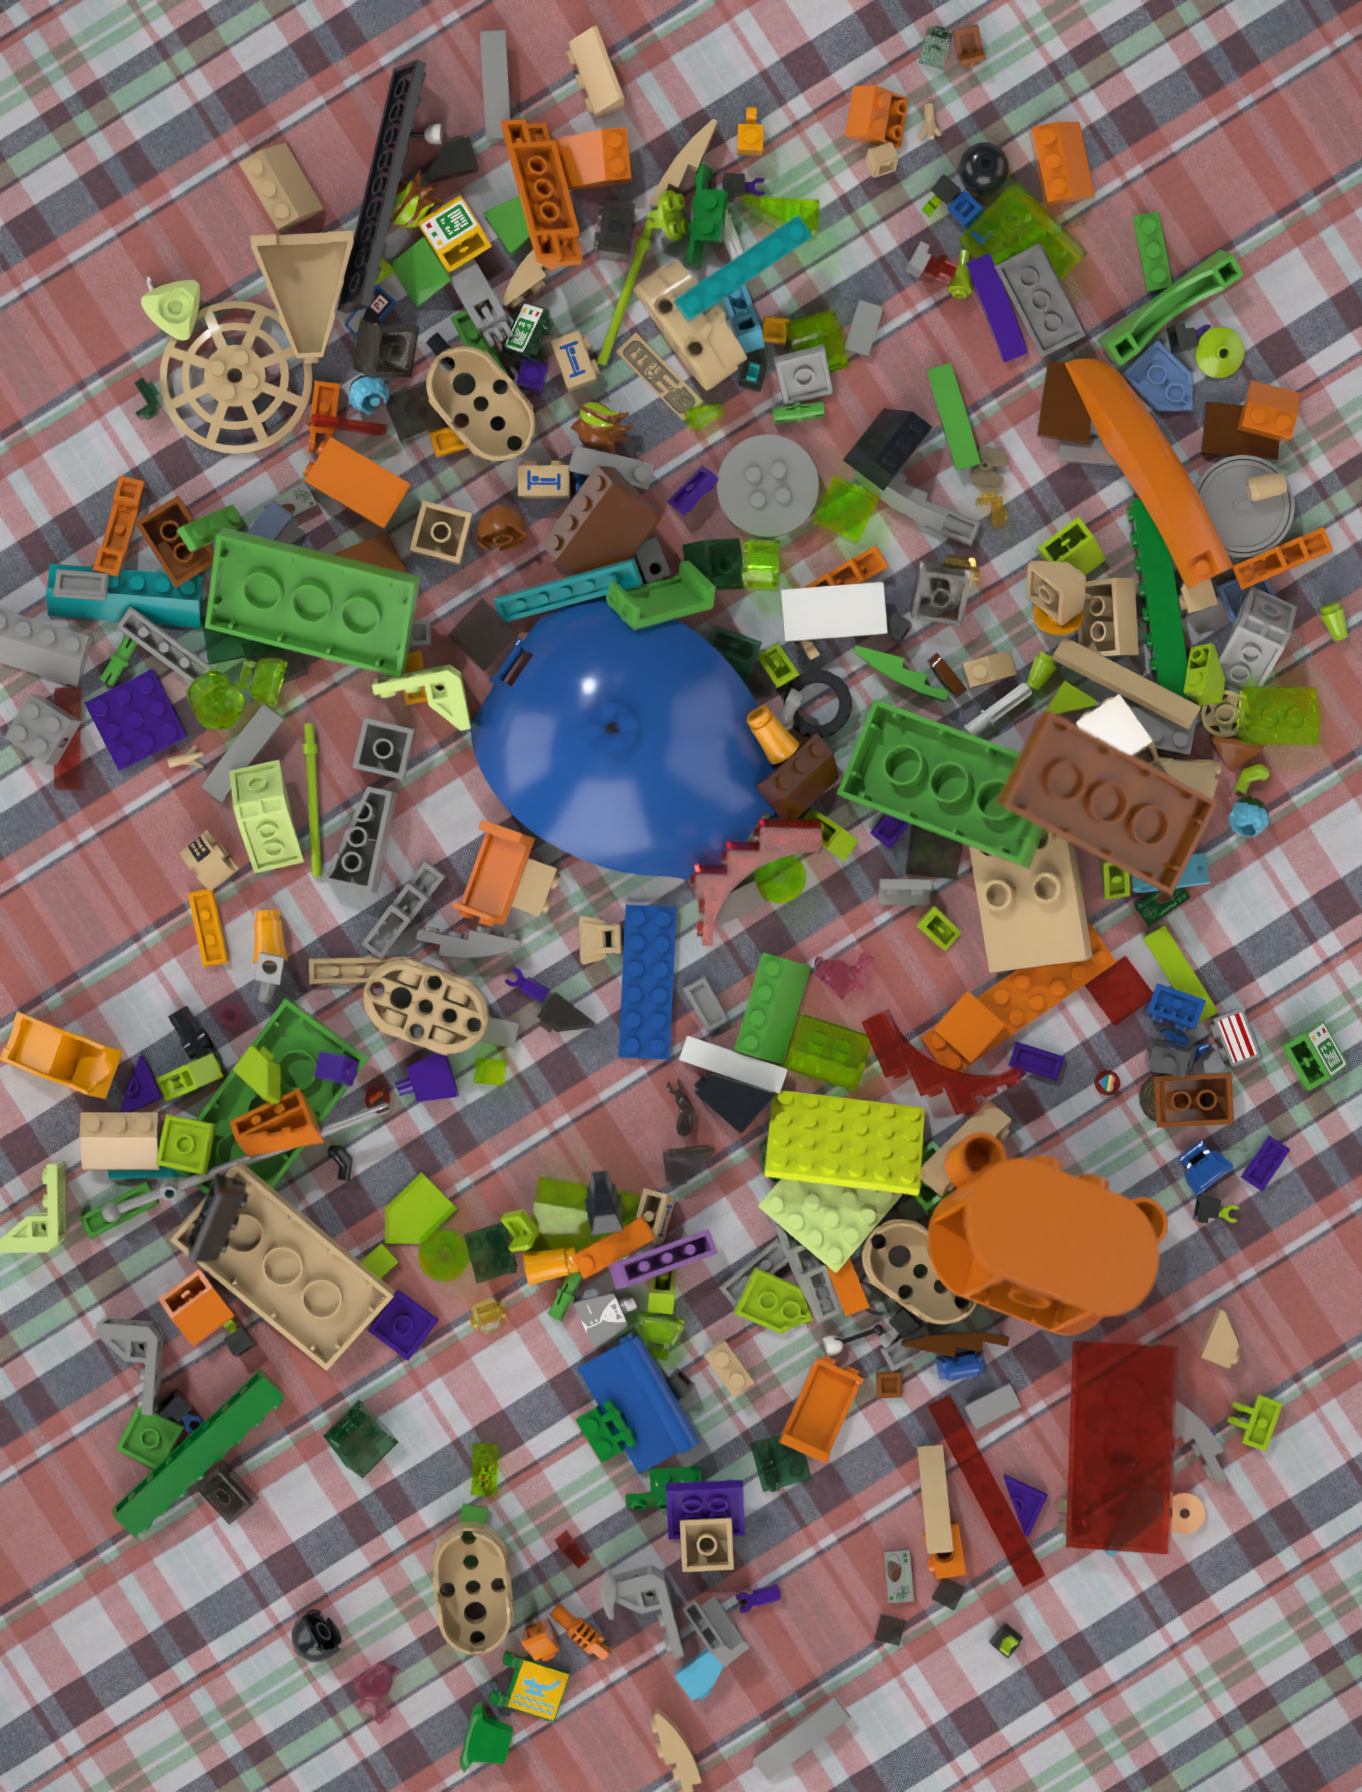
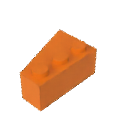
M300 1088L281 1096V1102L278 1105L269 1102L230 1121L235 1139L248 1157L324 1142L311 1104Z

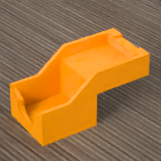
M16 1013L13 1021L14 1027L7 1046L3 1049L0 1060L36 1076L70 1087L83 1094L106 1099L123 1053L122 1050L87 1035L67 1031L30 1014Z

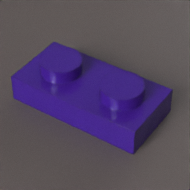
M702 465L667 502L673 509L684 516L695 507L704 494L712 490L714 484L719 479L713 472Z

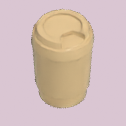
M1282 472L1251 477L1247 480L1248 486H1246V490L1251 501H1260L1287 492V484Z

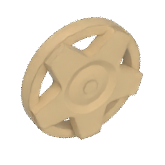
M1224 689L1223 695L1227 696L1222 699V702L1209 704L1211 711L1206 715L1205 712L1208 705H1203L1200 711L1204 727L1208 732L1218 737L1236 735L1245 727L1249 717L1248 705L1244 698L1235 691ZM1238 700L1241 701L1244 710L1237 708ZM1234 722H1241L1235 729L1232 730V725ZM1218 725L1220 732L1213 730L1209 726Z

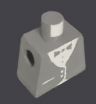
M614 1291L574 1301L576 1311L593 1348L598 1347L628 1326L625 1315L638 1309L632 1295L618 1301Z

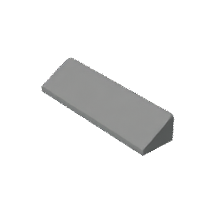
M1089 438L1087 444L1059 440L1057 462L1119 467L1113 457L1108 455L1101 439Z
M133 607L128 609L116 626L117 629L197 688L203 686L214 668Z

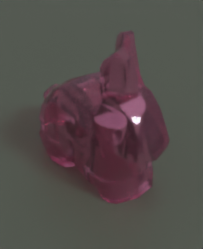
M863 952L860 954L856 965L850 966L840 958L830 957L824 959L822 956H817L814 961L817 967L815 975L832 988L836 995L843 1000L854 988L861 991L866 988L868 984L867 971L875 964L876 960L874 957L869 956V953Z
M383 1660L373 1665L361 1676H356L350 1681V1684L355 1688V1692L359 1696L354 1702L355 1707L363 1713H371L378 1724L384 1723L385 1719H389L391 1716L390 1710L380 1703V1699L390 1692L394 1684V1675L398 1672L396 1665H388Z

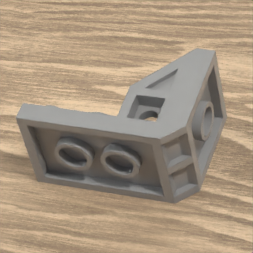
M1253 586L1249 588L1231 629L1229 640L1219 656L1225 677L1224 689L1237 692L1249 703L1254 702L1289 640L1296 615V606Z
M116 1318L101 1319L96 1323V1334L124 1361L145 1363L144 1366H141L140 1382H144V1389L142 1392H139L138 1407H142L143 1415H153L159 1409L164 1331L155 1321ZM140 1343L144 1345V1349L140 1348Z
M649 1565L613 1575L616 1585L615 1602L640 1614L658 1610L661 1628L666 1627L667 1632H664L667 1652H673L674 1659L684 1656V1644L665 1573L655 1566ZM652 1592L653 1595H647L646 1593Z

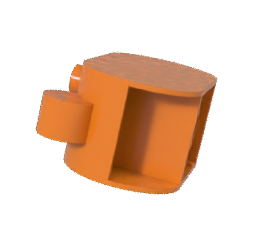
M985 1132L970 1134L950 1147L945 1155L944 1167L946 1175L957 1188L949 1192L939 1202L932 1214L928 1229L930 1261L936 1275L950 1291L963 1298L1059 1335L1082 1333L1096 1325L1104 1316H1115L1133 1309L1145 1298L1157 1274L1159 1262L1158 1244L1165 1238L1168 1231V1218L1165 1210L1158 1202L1147 1197H1138L1130 1200L1125 1196L1108 1190L1109 1181L1097 1175L1081 1174L1077 1178L1062 1172L1063 1163L1050 1156L1037 1155L1033 1157V1160L1027 1158L1007 1160L1005 1148L999 1139Z

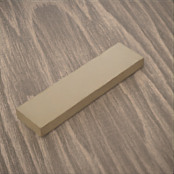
M412 956L383 957L382 960L378 957L309 959V984L367 983L371 974L385 963L396 959H404V957L412 959Z

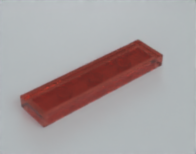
M55 688L54 704L81 721V688ZM81 724L57 765H54V790H81Z

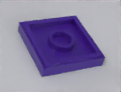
M398 1289L394 1297L384 1307L367 1331L409 1361L439 1319Z

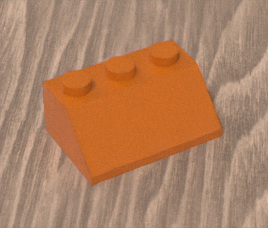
M1053 122L1033 126L1029 134L1045 208L1094 198L1095 193L1080 122Z

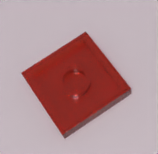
M1126 955L1084 985L1114 1027L1148 1003L1153 994Z

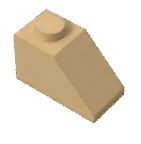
M1210 578L1188 589L1184 581L1182 582L1177 597L1179 610H1184L1185 615L1218 605Z
M1010 650L985 656L961 665L968 689L1017 675Z
M1216 1308L1198 1355L1201 1358L1230 1369L1231 1365H1235L1239 1359V1343L1226 1312Z

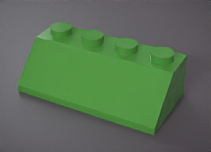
M762 952L734 1051L783 1064L811 966Z

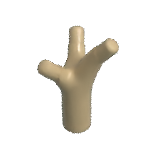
M934 104L924 105V125L917 136L920 140L927 132L931 140L934 139V132L937 136L942 134L935 123Z
M194 745L187 753L168 758V765L170 768L181 765H195L203 768L204 764L196 759L203 757L204 753H195L198 747Z

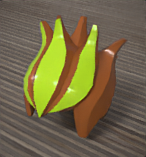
M421 171L417 172L413 181L407 183L402 178L398 183L396 192L398 198L392 209L391 217L393 224L404 227L406 230L419 227L417 221L429 215L436 204H444L443 200L433 196L438 190L437 187H422Z
M588 402L580 407V419L574 422L570 428L579 434V440L585 447L598 449L601 452H605L606 449L615 455L614 443L629 442L621 434L631 429L633 425L623 426L619 423L629 415V412H614L601 403Z

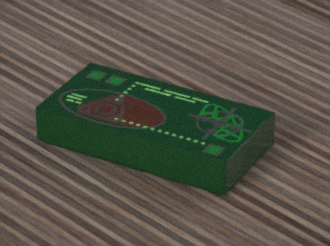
M1184 887L1175 888L1172 895L1159 890L1154 891L1134 905V908L1146 925L1150 927L1191 897Z

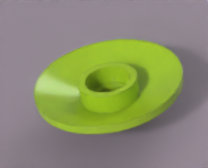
M1214 327L1207 330L1199 338L1198 346L1195 347V359L1198 367L1203 373L1214 378H1225L1232 375L1238 370L1244 359L1243 341L1234 330L1227 327ZM1224 348L1226 355L1221 358L1219 352Z

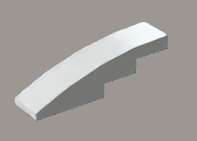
M686 1036L679 1057L681 1061L779 1094L788 1070L690 1036Z

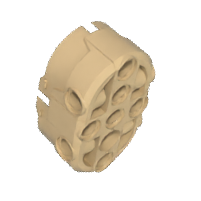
M675 260L667 267L665 265L637 284L633 290L668 344L680 357L694 378L707 391L737 371L738 366L745 362L747 357L739 342L726 325L725 313L719 305L713 309L712 307L689 323L685 320L673 301L697 285V283L678 260Z
M469 346L450 348L442 352L433 361L427 376L428 402L475 457L479 456L490 461H504L516 458L528 448L535 431L534 406L486 350L482 351ZM444 357H451L455 362V367L450 372H445L440 367V361ZM469 373L473 376L476 386L472 393L460 395L454 390L453 380L456 375ZM502 379L508 384V389L504 394L499 395L494 392L493 384L495 381ZM478 396H483L488 400V407L484 411L476 410L473 405L475 398ZM459 413H464L469 418V424L464 428L457 427L454 423V418ZM495 416H501L505 420V426L500 431H496L490 426V421ZM515 435L521 438L522 445L518 450L508 448L507 440L509 437Z
M407 957L387 962L371 974L364 989V1004L367 1014L379 1031L424 1048L426 1047L443 1055L459 1053L469 1049L481 1039L490 1021L486 998L474 982L427 962H419ZM436 975L441 978L442 986L439 989L430 987L428 982L430 976ZM378 981L384 985L385 990L382 995L374 994L372 989L373 982ZM405 987L412 993L413 999L409 1007L400 1008L394 1004L392 992L395 988ZM424 999L431 1001L433 1004L432 1012L424 1013L420 1009V1002ZM448 1008L454 1009L457 1012L456 1021L448 1022L444 1018V1011ZM475 1017L481 1021L482 1026L480 1030L473 1031L468 1027V1020ZM413 1024L423 1026L424 1034L422 1037L414 1036L411 1030Z
M892 1218L879 1223L863 1241L861 1263L868 1277L867 1281L924 1322L934 1324L954 1323L963 1318L965 1319L976 1307L977 1303L967 1299L966 1305L957 1307L955 1305L957 1294L950 1291L947 1287L943 1292H936L934 1290V1283L939 1278L933 1269L928 1254V1229L914 1219ZM876 1234L883 1235L885 1239L883 1246L879 1248H874L871 1244L872 1237ZM897 1245L905 1246L909 1253L907 1262L902 1266H893L888 1259L890 1250ZM917 1264H923L926 1268L925 1275L920 1278L915 1277L913 1274V1269ZM903 1285H909L911 1288V1294L907 1298H900L898 1295V1290Z
M476 1521L458 1523L441 1536L435 1551L432 1552L437 1623L440 1626L443 1637L454 1649L465 1654H484L501 1644L511 1627L512 1620L515 1619L509 1545H506L502 1536L495 1529L486 1524ZM464 1531H472V1534L476 1537L469 1541L464 1539L462 1534ZM468 1555H474L477 1557L478 1563L474 1566H469L464 1562V1558ZM496 1578H502L505 1586L500 1589L495 1588L492 1585V1581ZM471 1580L479 1582L480 1588L471 1591L467 1588L466 1584ZM451 1583L455 1589L451 1593H445L442 1591L441 1585ZM472 1602H479L484 1605L487 1612L482 1618L472 1619L465 1613L466 1606ZM475 1631H480L485 1637L481 1641H475L471 1638V1634Z

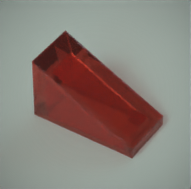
M567 1530L555 1539L558 1548L578 1569L591 1559Z

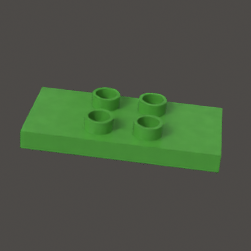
M223 527L216 537L205 628L400 678L406 671L420 577Z
M289 997L283 1000L251 1044L259 1049L265 1047L275 1055L273 1059L280 1065L281 1096L300 1088L311 1104L318 1127L321 1126L349 1087L347 1085L326 1082L314 1077L319 1053L326 1052L342 1055L358 1061L357 1075L370 1059V1057ZM234 1070L231 1071L196 1119L217 1124L207 1170L246 1156L235 1139L230 1121L269 1103ZM305 1146L293 1148L247 1167L274 1189ZM172 1168L184 1178L197 1174ZM213 1179L198 1184L196 1187L207 1194Z

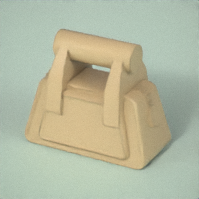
M579 917L581 964L604 960L607 956L606 953L622 954L621 924L605 925L606 923L603 919L600 920L597 917ZM605 931H611V947H606Z

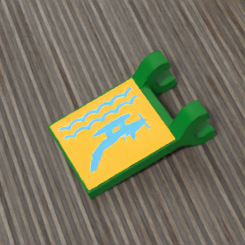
M505 1651L502 1658L503 1665L513 1667L515 1671L507 1694L492 1689L489 1703L555 1722L571 1673Z

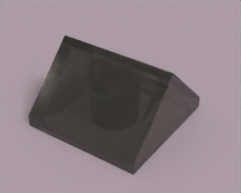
M225 1460L195 1487L229 1525L253 1506L259 1498Z

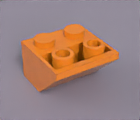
M877 85L853 86L845 137L860 143L877 146L891 142L894 148L901 149L909 98Z
M200 1268L158 1299L171 1320L193 1347L235 1316L211 1279Z

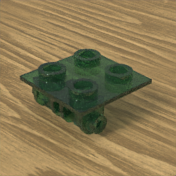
M502 1222L464 1234L476 1284L517 1272L516 1267H518V1264L516 1263L515 1255H510L512 1252L508 1248L511 1242H507L510 1240L509 1232Z
M781 1434L750 1442L763 1492H775L780 1490L781 1487L812 1479L806 1454L778 1442Z

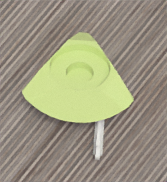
M147 277L146 281L149 292L143 295L141 299V305L146 314L159 328L172 337L182 341L189 339L199 310V283L195 280H183L168 283L154 289L150 277Z

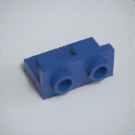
M1156 983L1149 1006L1146 1007L1145 1012L1150 1013L1149 1018L1164 1023L1165 1019L1175 1022L1173 1027L1188 1032L1189 1027L1196 1029L1206 1000Z

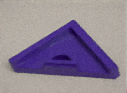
M144 1055L138 1058L119 1113H132L163 1098Z
M1004 1474L1003 1479L1024 1536L1029 1537L1048 1494Z

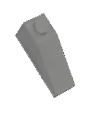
M574 446L568 471L589 477L597 465L615 467L636 490H649L654 469L653 464Z

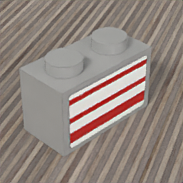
M1236 1008L1210 1018L1212 1024L1209 1025L1214 1040L1219 1039L1222 1048L1218 1049L1223 1063H1228V1066L1234 1067L1261 1056L1243 1008Z

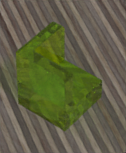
M476 1057L474 1083L503 1086L505 1084L508 1060Z

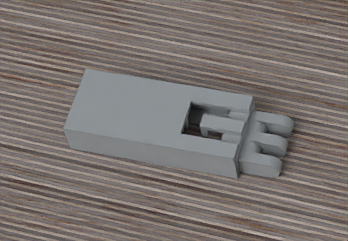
M475 259L469 260L450 272L452 288L480 337L484 336L490 348L495 346L492 336L495 335L499 343L504 341L500 333L502 331L505 332L508 338L512 337L513 334L507 324L509 321L506 313ZM485 301L490 311L487 306L482 308L481 311L485 316V319H482L475 306L479 304L482 306V303Z

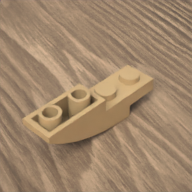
M578 234L577 240L580 248L582 237L580 234ZM534 250L520 264L506 289L502 301L506 310L510 307L513 309L517 308L525 301L524 297L530 292L536 294L546 286L544 282L547 280V275L543 271L546 267L536 261Z
M655 1709L654 1718H650L653 1734L658 1733L660 1742L656 1743L659 1759L664 1758L666 1765L676 1763V1765L672 1766L675 1781L680 1780L682 1790H678V1792H694L693 1785L702 1783L694 1754L687 1740L673 1721L660 1709Z

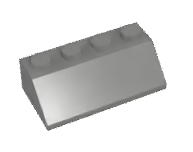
M0 609V663L79 687L93 638Z

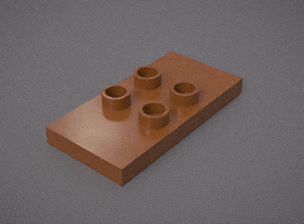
M1043 709L996 804L1158 890L1172 895L1218 802L1059 715Z

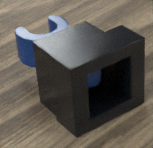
M177 1388L158 1406L160 1414L167 1420L171 1416L178 1422L182 1419L186 1430L190 1433L194 1432L192 1426L189 1425L191 1421L196 1420L199 1424L203 1423L200 1415L189 1412L192 1409L191 1402Z

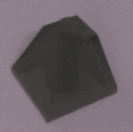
M427 380L389 394L390 398L385 404L402 445L429 435L431 432L449 427L428 402Z
M911 824L905 874L956 880L962 843Z
M714 1144L663 1149L666 1182L671 1181L672 1185L687 1184V1179H692L715 1152Z

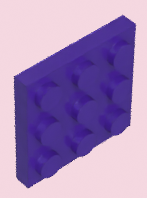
M153 668L85 702L118 771H122L188 738Z
M729 1479L725 1481L666 1483L668 1540L681 1539L680 1520L731 1518L732 1536H745L743 1480Z

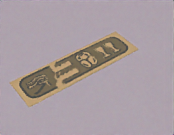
M636 332L616 351L683 421L703 402Z

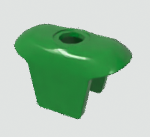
M483 1700L479 1701L471 1712L467 1735L465 1736L459 1758V1764L463 1772L473 1762L504 1764L507 1758L513 1727L488 1716L484 1711Z

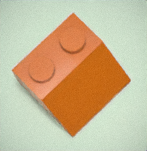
M1250 380L1237 430L1287 443L1292 439L1299 410L1300 393Z

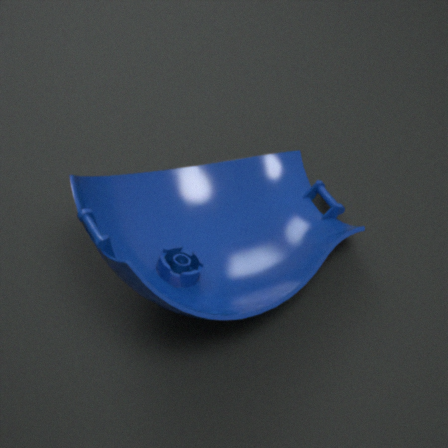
M600 596L545 611L524 641L518 638L515 640L514 648L496 675H492L489 679L494 686L471 722L472 746L476 760L489 786L503 805L527 828L557 848L581 860L623 873L680 878L702 885L721 895L750 854L757 859L760 855L759 850L779 821L782 822L781 817L755 788L780 763H769L759 741L750 730L747 716L751 711L757 709L758 706L747 686L734 668L713 646L677 619L634 630L609 606L607 596ZM523 651H526L533 656L511 687L503 681ZM616 722L618 724L616 728L619 729V732L607 735L606 724ZM765 812L769 813L770 817L750 846L747 845L745 842Z

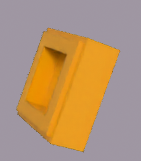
M764 315L762 327L763 341L785 346L790 319Z

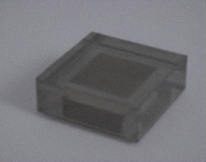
M943 1578L938 1583L931 1599L955 1611L966 1587L950 1578Z
M881 1613L874 1639L899 1646L906 1620Z

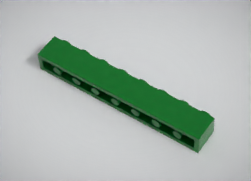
M1132 500L1129 502V507H1126V517L1128 522H1132L1133 532H1130V543L1132 548L1136 547L1137 557L1133 558L1135 573L1140 574L1141 583H1137L1139 598H1143L1145 607L1141 608L1142 622L1147 623L1148 633H1145V644L1147 649L1151 648L1152 658L1148 659L1149 670L1151 674H1155V684L1189 700L1191 698L1183 693L1188 664L1172 557L1142 500Z
M260 1368L112 1508L114 1519L135 1538L140 1533H145L159 1515L162 1516L168 1512L171 1504L177 1498H182L187 1494L190 1486L196 1480L200 1481L206 1476L208 1469L215 1462H221L233 1445L237 1446L240 1444L252 1427H258L269 1411L276 1410L282 1404L285 1397L282 1388Z

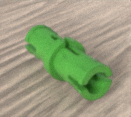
M823 401L809 404L797 402L792 406L772 408L774 424L793 421L802 423V420L825 417Z
M124 635L115 654H111L109 657L111 661L99 679L106 682L112 673L107 684L114 687L123 668L128 667V660L138 643L132 640L127 648L131 638Z
M580 1272L570 1273L561 1288L557 1289V1296L547 1313L552 1318L562 1321L571 1301L574 1302L576 1298L574 1295L583 1279Z

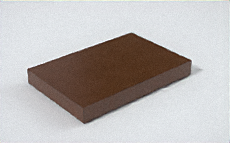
M1048 361L1037 437L1087 444L1091 425L1090 415L1065 363Z
M1215 402L1205 403L1201 454L1222 456L1250 455L1265 460H1278L1280 441L1237 430L1244 405Z

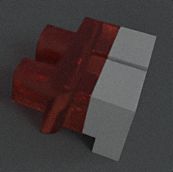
M921 241L905 272L931 285L936 280L948 286L958 267L946 261L948 255H941L939 258L928 254L927 251L930 245Z

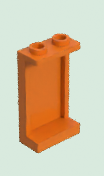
M481 819L478 829L486 832L461 903L453 902L451 907L459 909L458 914L473 919L474 915L480 917L478 922L493 927L494 922L501 925L505 924L535 838Z
M823 1355L822 1359L815 1357L778 1442L827 1464L831 1455V1449L859 1386L863 1383L864 1379L859 1377L860 1371L846 1366L845 1370L835 1366L836 1360Z

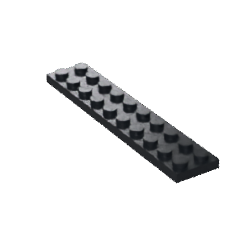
M418 59L393 68L354 235V243L337 311L343 313L369 308L375 298L374 286L381 272L379 265L381 256L386 250L385 239L387 231L392 224L391 213L398 198L396 193L398 183L403 177L402 166L404 158L409 151V136L415 125L413 118L415 110L420 103L419 92L426 78V73L424 72L426 63Z

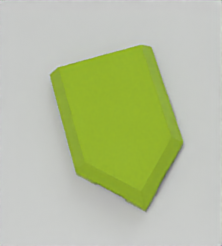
M423 1172L385 1207V1244H421L457 1209Z
M756 1267L752 1270L734 1310V1314L777 1333H783L790 1328L813 1321L800 1286Z

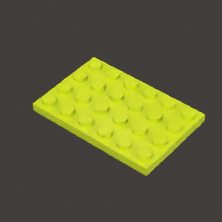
M781 1090L780 1094L773 1092L775 1096L771 1100L764 1176L919 1195L925 1108Z

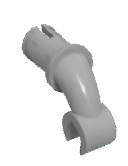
M793 688L784 703L782 711L775 715L787 731L793 727L795 711L805 695Z

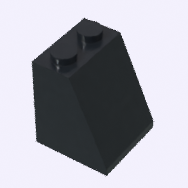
M713 1072L708 1076L703 1073L694 1083L696 1087L694 1093L740 1134L743 1133L775 1096L770 1090Z

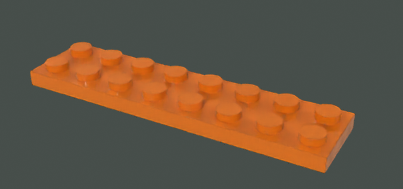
M1088 920L1087 926L1093 958L1016 969L976 997L1005 1026L972 1063L1117 962ZM933 1028L920 1037L949 1079L972 1064Z

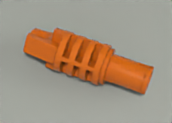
M560 1603L551 1611L550 1616L566 1629V1635L589 1655L594 1653L603 1661L607 1658L611 1649L603 1642L605 1638L582 1617L578 1616L576 1618Z

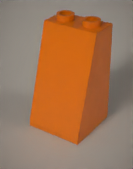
M330 437L328 442L323 439L316 451L319 457L315 464L310 461L303 472V475L306 476L304 482L383 530L411 484L334 438Z

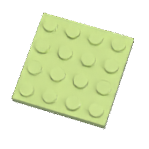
M781 1178L758 1207L837 1273L902 1194Z

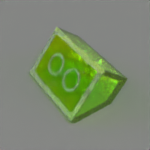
M1240 686L1236 736L1243 744L1318 745L1321 718L1317 689L1315 687Z
M800 1013L783 1068L856 1092L865 1069L873 1036Z

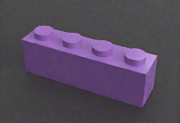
M708 1229L618 1261L608 1267L616 1289H620L715 1255L717 1250Z

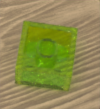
M834 475L811 525L857 546L880 496Z

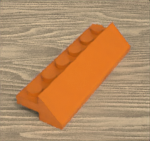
M526 119L501 121L500 124L536 261L551 271L555 267L580 265L583 261L577 240L580 231L556 141H551L547 124H527Z

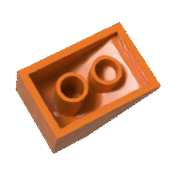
M626 127L601 129L551 139V141H556L568 190L632 184Z

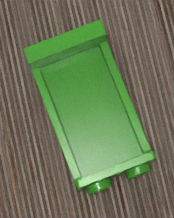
M688 560L680 562L678 576L626 590H623L615 581L610 582L607 603L624 621L636 630L712 609L716 587Z

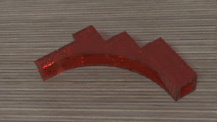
M758 818V827L753 828V842L726 841V850H721V865H694V874H689V889H693L694 897L698 898V913H702L701 921H697L696 935L701 937L702 946H713L714 921L719 909L731 891L750 873L769 862L786 856L802 853H821L822 826L820 820Z
M889 1009L861 1021L885 1078L893 1075L894 1079L908 1074L907 1069H909L920 1096L928 1094L929 1098L943 1093L942 1088H944L956 1116L963 1113L966 1117L978 1112V1107L983 1103L981 1094L986 1098L997 1093L998 1087L1006 1085L1007 1088L1016 1086L1021 1083L1020 1078L1026 1075L1022 1065L1000 1074L992 1075L969 1074L940 1065L922 1054L908 1041L897 1026Z

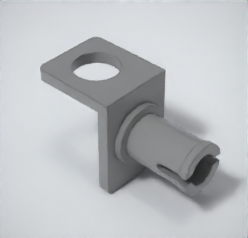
M264 952L259 953L254 980L261 981L258 995L260 1002L273 1003L276 984L280 985L285 974L283 956ZM267 960H272L276 963L277 967L263 965V963Z

